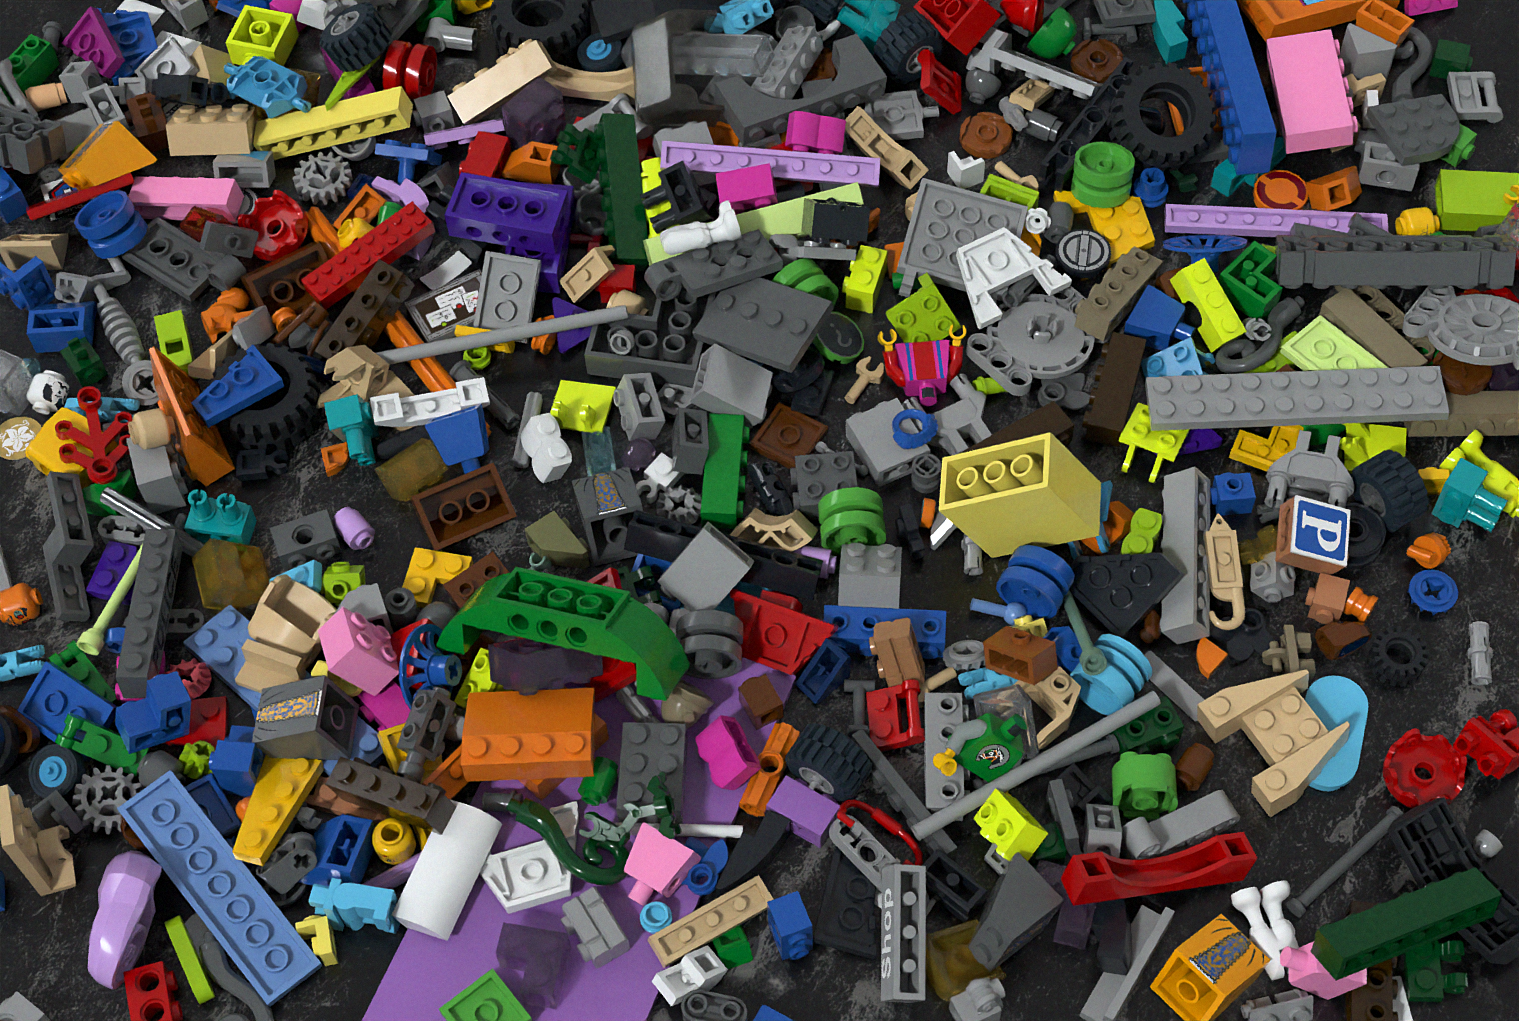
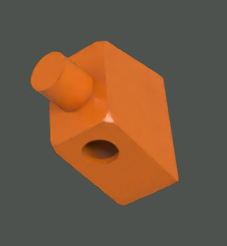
M1368 0L1356 13V26L1398 45L1397 49L1403 43L1415 21L1380 0Z

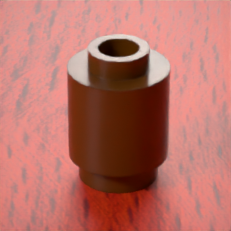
M1194 743L1191 747L1186 748L1175 765L1177 787L1184 791L1199 789L1214 765L1213 760L1215 756L1208 747Z

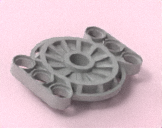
M1446 285L1443 289L1427 287L1404 316L1402 330L1405 335L1413 338L1428 336L1429 341L1437 350L1451 358L1470 364L1489 366L1513 362L1514 367L1519 370V303L1488 294L1456 296L1451 285Z
M1072 286L1057 292L1065 294L1068 297L1066 299H1058L1054 294L1051 296L1028 294L1016 307H1011L1006 312L1004 310L1009 307L1003 302L998 306L1003 313L998 327H992V323L988 325L986 334L975 333L968 338L966 347L967 356L1007 392L1015 396H1023L1030 391L1032 377L1054 379L1078 371L1091 356L1094 342H1107L1110 340L1112 333L1103 342L1074 326L1077 315L1073 311L1082 298L1086 300V298ZM975 344H982L987 349L983 351H978L974 349L972 346ZM1089 346V348H1088V350L1086 351V353L1083 354V353H1082V349H1084L1085 347ZM1002 361L1006 364V367L997 368L992 365V362ZM1021 378L1026 384L1016 385L1011 380Z

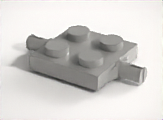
M916 90L885 93V95L880 96L878 99L864 102V111L894 141L924 138L923 118L939 117L938 105L922 107L918 101Z

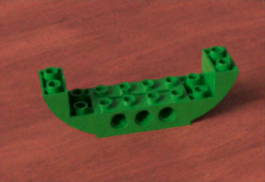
M515 567L511 573L501 574L481 585L442 631L436 645L438 649L465 655L482 632L487 629L504 633L508 636L522 637L535 642H544L566 649H575L593 655L619 659L623 662L636 663L637 695L667 701L690 666L685 651L673 631L651 609L632 598L630 591Z

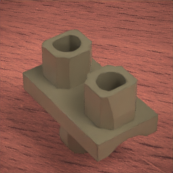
M1284 625V634L1280 636L1279 643L1278 641L1270 642V649L1262 653L1263 663L1272 665L1273 672H1281L1283 664L1284 674L1307 669L1309 679H1313L1316 672L1314 660L1298 659V653H1310L1312 643L1310 633L1294 632L1293 625Z

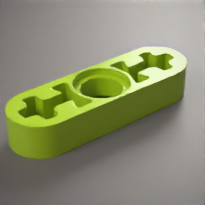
M178 915L165 921L164 924L198 1003L202 1004L214 998L215 993L182 917Z

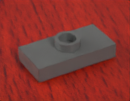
M206 221L199 247L206 251L252 258L259 232L254 229Z

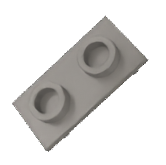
M1298 988L1275 994L1277 1004H1272L1269 996L1247 1000L1245 1005H1241L1242 1015L1245 1019L1248 1018V1021L1313 1020V996H1308L1305 990L1300 991Z

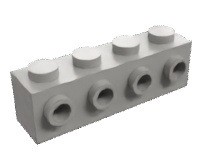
M815 26L788 28L751 87L770 97L792 100L824 48L822 39L819 37Z
M925 693L924 696L925 808L931 815L970 794V790H964V780H969L970 771L957 763L955 773L951 776H946L933 764V758L937 753H945L948 736L954 732L956 726L959 723L968 721V705H962V693ZM964 816L960 817L955 821H963Z

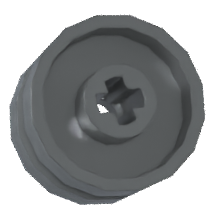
M698 610L689 612L679 618L676 625V637L682 645L690 664L685 672L686 675L700 679H721L730 677L740 671L742 668L741 645L743 644V623L738 617L717 610Z

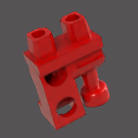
M1500 709L1490 716L1489 721L1483 716L1473 717L1466 723L1453 744V748L1461 755L1469 754L1477 761L1478 769L1485 776L1493 775L1500 780L1506 773L1509 774L1519 767V727H1517L1516 717L1507 709Z

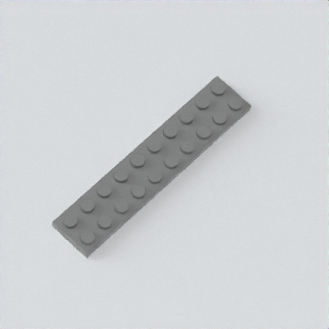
M1440 366L1146 377L1145 380L1151 431L1447 420L1450 413Z

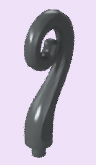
M1411 27L1405 39L1410 41L1406 42L1404 47L1396 50L1394 59L1403 60L1411 57L1415 51L1414 44L1417 46L1419 55L1393 83L1391 91L1392 102L1414 99L1412 86L1426 71L1432 61L1433 47L1431 41L1424 32L1415 27Z
M1300 296L1294 299L1287 297L1270 311L1267 324L1271 327L1272 331H1268V333H1271V336L1264 341L1258 350L1253 341L1248 339L1235 340L1224 345L1215 357L1218 369L1224 373L1237 374L1250 371L1268 361L1280 346L1284 328L1300 316V308L1305 305L1304 300ZM1241 352L1243 357L1242 359H1230L1233 354Z
M211 931L204 933V944L199 947V953L207 975L218 986L247 1004L253 1011L256 1021H274L270 1006L265 1003L247 980L231 968L227 952ZM230 1013L220 1018L219 1021L250 1020L241 1013Z

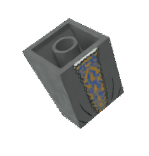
M629 467L572 480L593 565L598 566L637 556L638 553L624 550L629 522L633 520L635 510L643 512L642 503Z
M326 675L263 688L258 705L252 743H255L257 748L269 758L339 760L341 756L351 759L359 704Z
M1019 852L1012 857L993 886L968 946L975 959L990 972L1040 934L1064 901Z

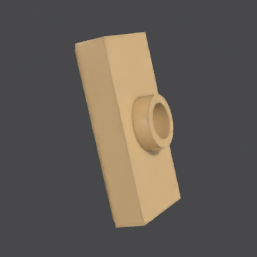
M1029 79L1011 93L1009 102L1018 104L1032 112L1034 108H1038L1054 95L1055 88L1049 86V83L1045 81Z

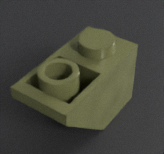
M555 511L550 512L525 528L527 543L535 553L540 555L541 560L543 556H547L552 565L582 569L590 566L588 558L590 549L581 537L579 539L575 537L569 521L565 517L561 519Z

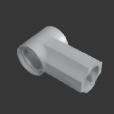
M434 17L429 21L423 38V44L433 46L436 52H442L445 47L473 51L477 46L478 33L476 28L453 26L443 18Z

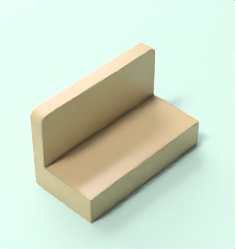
M612 245L594 247L559 280L573 303L581 302L615 270L607 258L615 250Z
M233 329L188 365V376L208 380L214 378L212 374L217 366L222 367V361L229 355L231 357L236 355L238 345L235 343L232 335Z
M247 639L241 648L246 662L236 676L235 682L239 686L262 693L263 688L304 680L307 673L302 658Z

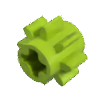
M200 740L193 745L186 743L178 759L185 765L183 773L197 780L204 777V775L213 774L212 770L209 769V757L211 752L215 751L214 746Z

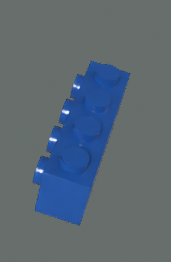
M824 605L823 620L839 626L838 630L830 638L846 653L874 656L869 645V637H872L874 634V625L885 621L893 622L896 619L907 617L911 620L922 658L935 659L943 657L945 650L946 611Z

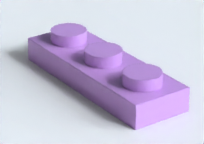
M499 118L424 134L426 145L432 146L436 150L448 147L447 142L458 140V144L470 143L471 140L474 141L473 137L477 135L478 131L500 135L499 132L505 130L503 121Z

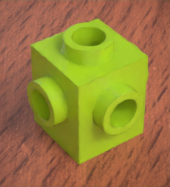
M349 562L331 564L322 576L321 594H325L326 600L330 603H335V606L339 607L348 592L355 590L359 586L366 585L364 565L350 566Z

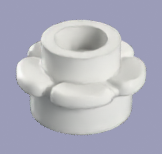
M1031 208L1027 211L1024 224L1030 233L1041 234L1046 231V228L1050 227L1051 218L1047 216V211L1043 208Z

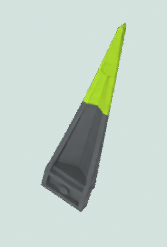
M397 0L395 6L389 3L392 7L391 9H386L382 5L375 7L390 26L392 38L384 51L372 62L355 71L342 73L325 103L327 111L388 50L390 44L394 40H398L428 9V2L430 0Z

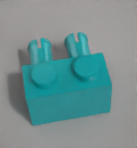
M844 0L845 3L858 9L862 14L860 16L852 11V9L844 6L838 14L837 21L854 30L855 34L859 36L873 56V49L877 44L878 37H880L882 31L892 21L896 20L901 5L893 0Z
M356 394L324 403L329 430L340 440L347 442L350 458L357 459L359 466H369L376 463L371 439L378 437L379 432L378 425L374 423L372 408L369 402H365Z
M1460 458L1441 490L1432 515L1438 517L1442 522L1459 528L1462 521L1466 522L1468 520L1492 532L1508 500L1484 489L1483 483L1488 471Z
M192 490L188 495L191 509L184 527L186 533L205 545L248 550L257 521L251 505L236 501L235 496L229 494L228 497L227 493H223L217 499L208 498L203 490L200 493L199 490Z

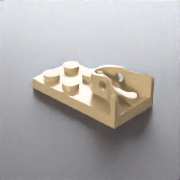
M8 784L0 786V837L2 848L40 896L75 887L73 856L63 847L60 841L70 838L68 827L65 828L59 825L41 830L34 821L30 808L24 807L21 796L19 794L15 795Z

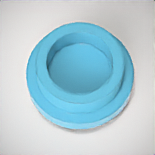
M651 902L641 910L640 923L643 929L651 934H655L672 924V912L665 903Z

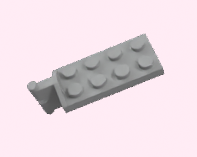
M991 27L979 40V42L984 44L983 48L975 47L972 49L966 69L970 71L980 68L992 74H998L1002 67L1014 72L1016 70L1021 72L1024 70L1026 71L1024 76L1037 81H1046L1047 79L1050 81L1049 86L1060 90L1073 89V95L1086 100L1088 98L1092 99L1103 85L1012 50V34Z

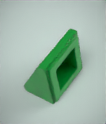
M741 925L712 941L718 958L727 969L753 960L749 941Z

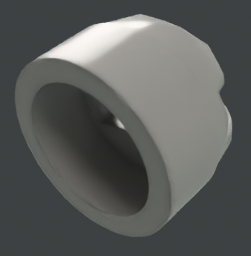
M626 330L617 331L610 339L612 350L620 355L627 354L635 344L634 335Z
M1485 829L1473 841L1474 852L1483 858H1490L1503 848L1498 838Z

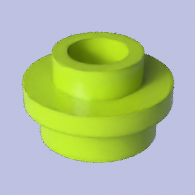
M486 346L468 349L464 351L463 360L469 361L473 370H480L487 367L491 362V352Z

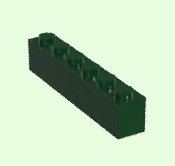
M602 113L599 123L594 126V138L599 141L596 159L597 163L601 164L602 170L599 174V186L604 189L601 207L602 211L606 212L607 220L604 222V234L609 236L608 245H612L615 249L607 258L611 261V264L635 265L636 272H644L649 262L643 240L648 239L645 208L640 197L643 190L634 114Z
M1476 867L1464 872H1456L1442 881L1430 882L1424 888L1414 892H1405L1398 898L1386 903H1377L1368 910L1352 913L1345 919L1332 924L1326 923L1322 925L1315 933L1311 953L1337 981L1494 917L1502 894Z

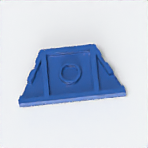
M97 8L125 59L121 67L111 77L114 86L119 85V78H128L133 75L135 70L158 48L148 12H128L116 9L115 14L103 13L101 8Z

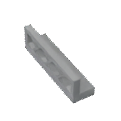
M1144 905L1141 906L1131 923L1132 956L1127 976L1103 972L1080 1013L1081 1018L1087 1021L1117 1020L1168 930L1175 911L1165 907L1160 915Z

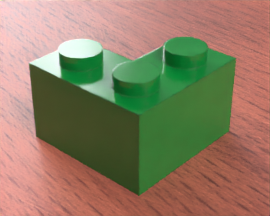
M1256 241L1249 245L1220 273L1218 282L1232 306L1248 317L1256 318V320L1258 318L1265 320L1269 316L1270 311L1279 303L1283 288L1269 279L1272 276L1277 255Z

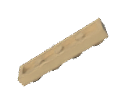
M758 875L649 936L647 941L663 968L683 958L686 954L699 949L767 910V902L774 899Z

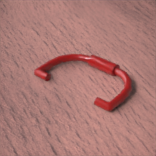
M856 799L845 800L840 805L837 818L851 828L855 821L846 815L847 809L849 807L862 809L870 814V818L895 836L898 834L912 849L915 855V863L913 864L908 859H905L902 865H923V854L916 841L902 828V824L880 808H874Z

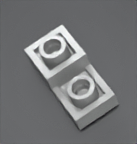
M266 305L255 308L249 316L239 319L233 326L232 335L234 341L238 346L241 345V348H244V350H247L251 345L261 344L276 331Z

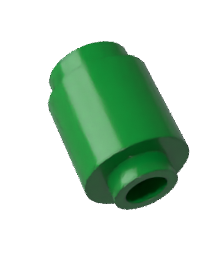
M601 756L595 757L594 777H583L578 788V792L582 796L581 799L585 803L592 806L607 803L618 777V765L614 761Z

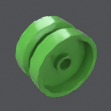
M1093 142L1080 147L1075 154L1071 191L1074 197L1083 204L1098 208L1116 207L1125 203L1129 199L1135 163L1133 154L1125 147L1110 142Z
M809 258L793 261L778 272L772 282L832 301L833 306L838 298V288L827 275H824V272Z
M859 487L842 488L825 495L818 503L821 545L823 548L832 549V554L841 556L842 544L861 543L867 546H880L885 543L886 529L885 521L883 520L882 498L877 492Z

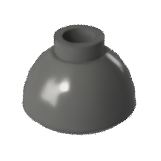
M974 69L966 74L965 84L970 94L969 100L976 104H984L985 100L997 94L1002 85L997 76L984 70Z

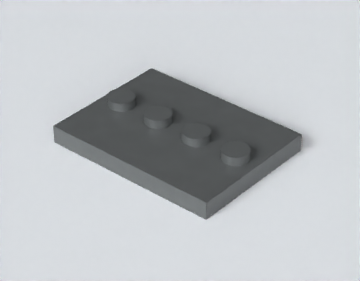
M758 277L722 289L692 333L698 341L710 345L717 344L738 355L792 373L834 307L832 301Z

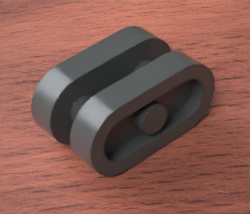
M697 989L688 992L681 1003L683 1021H748L746 1005L737 997Z

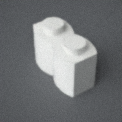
M550 413L531 417L521 433L522 446L532 458L533 471L542 483L561 479L572 462L570 449L564 440L560 438V427Z

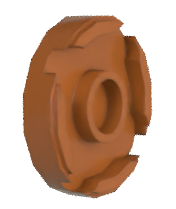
M991 112L977 113V116L972 118L969 116L965 119L960 128L959 140L962 148L969 154L977 158L990 159L999 157L1007 152L1012 143L1013 130L1004 120L1003 116Z

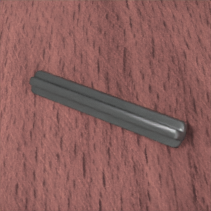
M106 487L102 491L100 501L145 529H176L183 552L196 559L203 554L206 546L203 542L115 489Z

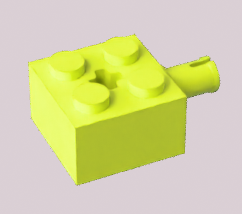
M245 5L225 43L233 64L244 65L253 56H263L284 66L299 34L293 14Z

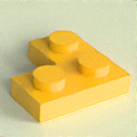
M1300 425L1273 426L1268 439L1240 429L1229 458L1267 472L1276 460L1296 448L1299 430L1304 431V427Z
M415 547L402 588H406L413 593L417 607L424 608L431 604L437 583H447L472 566L474 563L473 559L470 556Z

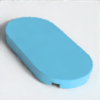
M1333 675L1316 680L1309 687L1304 699L1329 732L1346 721L1350 724L1348 741L1322 768L1318 777L1308 785L1321 791L1338 790L1354 778L1359 765L1368 714V700L1361 687L1348 678Z

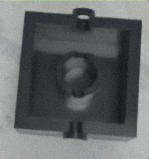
M829 197L827 200L804 198L801 232L807 234L809 239L817 243L830 244L831 239H836V241L841 242L843 245L858 246V241L867 242L870 207L858 202L836 201L832 197Z

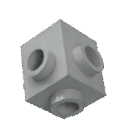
M1276 551L1251 559V591L1268 603L1278 602L1282 598L1294 595V581L1296 579L1294 566L1276 562Z

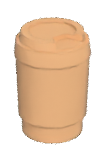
M62 82L30 87L25 90L27 100L36 112L68 103Z

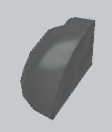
M447 161L421 178L416 185L425 194L438 197L447 183L456 187V178L453 169Z

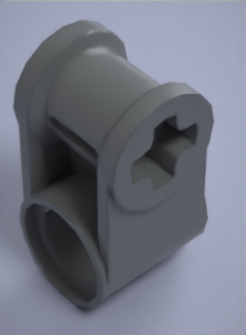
M307 832L293 834L271 853L264 866L258 865L256 874L278 893L284 894L288 892L301 878L315 868L317 863L315 838Z

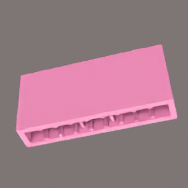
M1331 29L1266 39L1267 62L1286 154L1352 145L1353 133L1358 132L1356 116L1351 117V113H1353L1352 97L1346 96L1349 93L1347 77L1342 78L1344 63L1342 58L1338 59L1337 57L1340 55L1338 39H1333Z

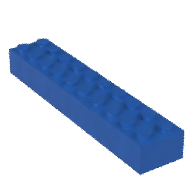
M1183 0V3H1187L1188 20H1192V35L1197 37L1198 55L1202 54V70L1207 72V86L1213 92L1212 100L1216 101L1218 125L1223 127V143L1229 147V163L1234 165L1236 175L1268 173L1277 131L1236 0Z

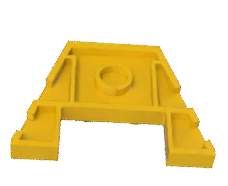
M1054 191V202L1068 203L1072 207L1074 214L1087 212L1093 230L1104 236L1109 242L1111 259L1107 269L1111 268V264L1117 262L1123 253L1127 254L1134 246L1143 251L1154 246L1155 238L1140 197L1130 196L1125 203L1116 207L1098 208L1081 203L1074 197L1072 191H1062L1061 193Z

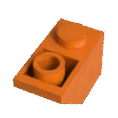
M534 141L529 142L509 154L501 173L502 177L529 183L554 184L561 165L552 162L550 156L553 150H557L558 146Z
M1351 166L1306 182L1311 208L1327 212L1352 203L1362 192L1357 166Z

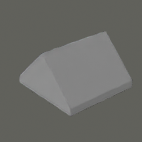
M1349 23L1339 58H1342L1344 63L1343 77L1353 74L1358 81L1365 76L1382 73L1387 81L1398 45Z

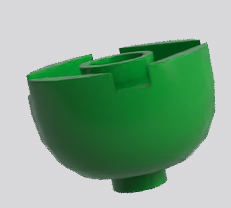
M1059 6L1050 16V19L1034 35L1027 47L1041 58L1054 59L1062 53L1067 56L1076 45L1073 41L1077 33V25L1074 18L1064 8Z

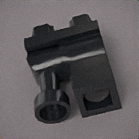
M158 73L157 79L152 81L151 94L156 96L155 100L199 107L206 106L207 99L213 104H223L228 98V89L220 82L208 85L209 79L192 75Z
M447 183L438 196V199L446 203L447 206L443 207L433 200L426 208L425 215L435 223V233L441 234L450 242H455L469 253L468 258L477 263L491 243L449 236L445 212L455 187Z

